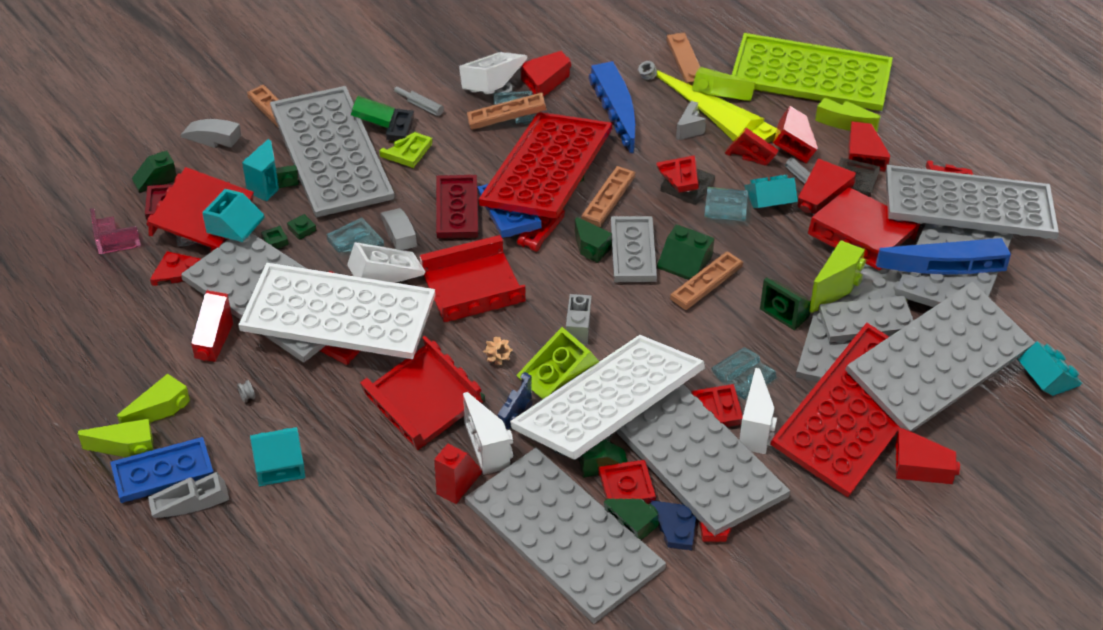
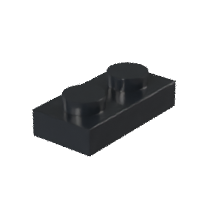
M394 109L386 132V140L398 141L408 136L414 119V111Z

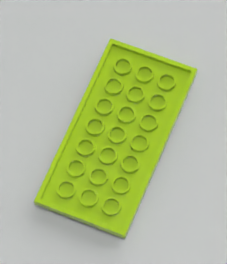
M744 33L732 75L755 81L754 89L758 91L819 101L827 98L839 104H844L845 101H848L861 108L882 111L893 57Z

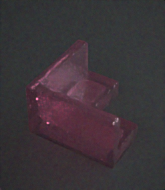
M90 209L98 254L141 247L136 226L116 229L114 216L97 219L95 209Z

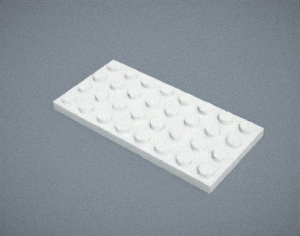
M266 263L241 318L239 329L244 332L413 359L435 298V289Z
M639 335L511 420V427L513 430L575 460L705 369L704 361Z

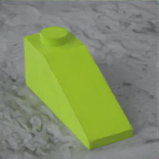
M700 67L696 71L692 90L714 96L751 101L756 82Z
M166 374L117 414L119 424L149 419L151 423L174 415L190 401L187 386L171 375Z
M149 419L78 431L82 449L125 458L154 450Z

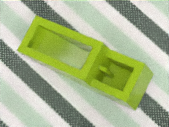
M824 98L817 106L815 121L850 131L851 121L871 123L877 132L880 115L848 101L841 105Z

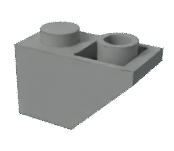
M570 294L566 330L580 343L588 345L591 295Z

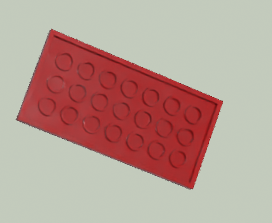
M544 112L537 113L479 197V206L557 219L612 131V123Z
M867 322L770 442L771 446L847 498L900 428L845 370L848 364L889 338V336Z

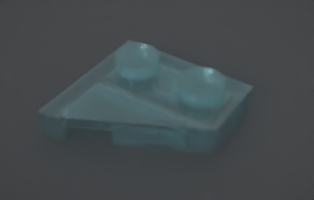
M362 217L326 234L327 241L337 252L352 251L354 242L380 247L384 246V240Z

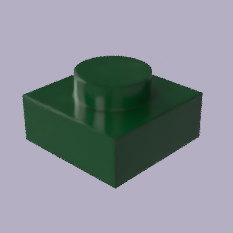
M296 165L276 168L279 188L299 185Z
M305 214L287 222L288 229L298 240L316 232V225Z
M281 226L261 232L262 240L276 249L289 245L288 238Z

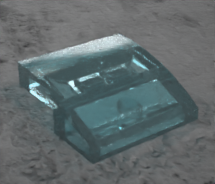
M707 187L704 217L746 221L748 191Z
M745 347L712 367V372L724 385L734 384L737 395L743 399L749 395L755 368L761 370L766 385L777 378L775 370L760 363V356Z

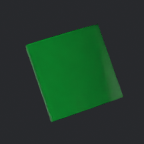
M357 96L351 116L388 128L395 108Z

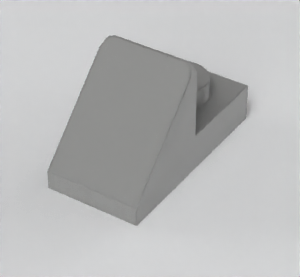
M690 101L677 124V140L705 133L706 119L699 117L698 102Z

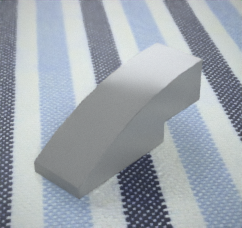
M204 119L191 122L181 133V137L216 148L218 144L232 147L241 137V129L239 123L220 119Z
M398 208L380 213L390 241L394 244L395 249L404 250L417 247L416 233L402 209Z
M215 472L196 482L190 477L148 497L152 516L160 518L200 511L229 500L225 481Z

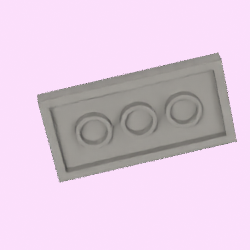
M611 216L614 282H656L657 272L652 216Z
M905 296L819 305V313L829 342L853 340L866 322L887 336H892L914 321Z

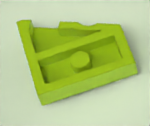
M414 132L406 138L394 142V147L388 150L385 148L380 149V157L414 168L433 144L432 138Z

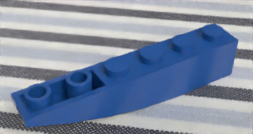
M613 61L592 65L589 82L591 85H594L597 97L601 98L603 108L608 111L610 121H613L615 124L616 133L620 134L623 146H626L630 153H634L635 116L628 88Z
M1002 238L879 248L876 266L897 271L943 275L999 272L1007 270L1011 253Z

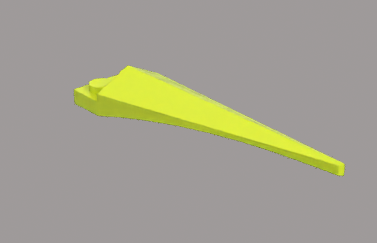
M657 70L656 77L671 86L687 100L698 102V109L709 117L733 141L745 128H748L768 143L774 140L777 128L764 122V118L716 96L692 90L693 86Z

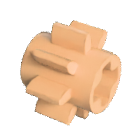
M494 337V342L486 341L487 346L483 353H486L488 356V362L495 361V364L502 365V360H510L509 355L513 349L507 345L509 343L508 340L501 341L500 337Z

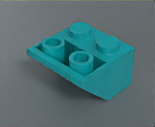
M267 140L242 162L246 189L253 191L255 197L264 201L270 199L279 190L271 140Z
M787 174L770 177V181H768V177L750 180L751 184L744 185L753 208L798 202L795 177L788 178Z
M224 189L202 212L207 233L243 242L265 218L264 214L243 193Z
M1036 341L1018 358V361L1041 389L1052 396L1082 384L1081 380L1077 377L1080 375L1079 372L1072 365L1068 366L1064 362L1066 357L1058 349L1055 351L1049 344L1043 345Z
M297 427L250 435L259 486L306 478Z

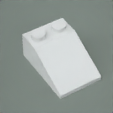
M499 52L459 66L462 89H469L470 92L483 91L484 94L495 93V90L502 88L527 60V55Z
M354 242L347 264L355 277L393 283L425 274L424 268L413 252Z
M755 368L742 418L739 440L750 451L766 454L767 446H771L770 442L775 435L777 418L773 417L774 405L761 370Z
M468 392L463 393L464 423L483 475L506 469L510 466V459L513 458V451L510 445L513 444L511 431L506 430L503 421Z

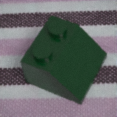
M676 224L666 239L657 268L690 280L702 271L712 258L715 238Z
M766 277L763 281L760 310L795 331L810 317L811 300L779 281Z

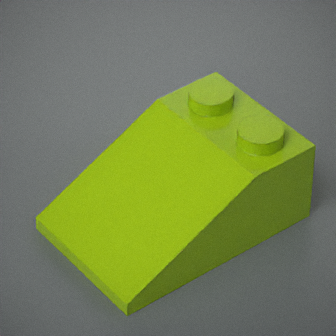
M840 240L814 280L810 312L818 311L820 304L833 303L850 294L855 286L860 285L863 274H860V272L863 270L866 259H863L865 249Z
M561 327L516 376L521 380L520 376L523 372L532 375V390L543 400L600 361L589 349Z

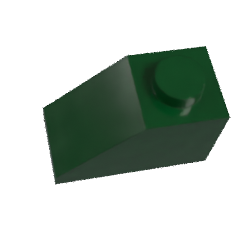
M168 151L148 156L134 174L132 181L139 193L147 191V186L165 185L175 181L177 176L175 164Z
M579 217L575 218V237L580 255L598 263L612 248V233Z
M604 439L579 457L584 478L598 476L599 467L628 462L624 449Z
M606 499L604 501V510L611 513L622 526L629 529L641 541L659 526L657 509L652 504L645 503L642 499Z

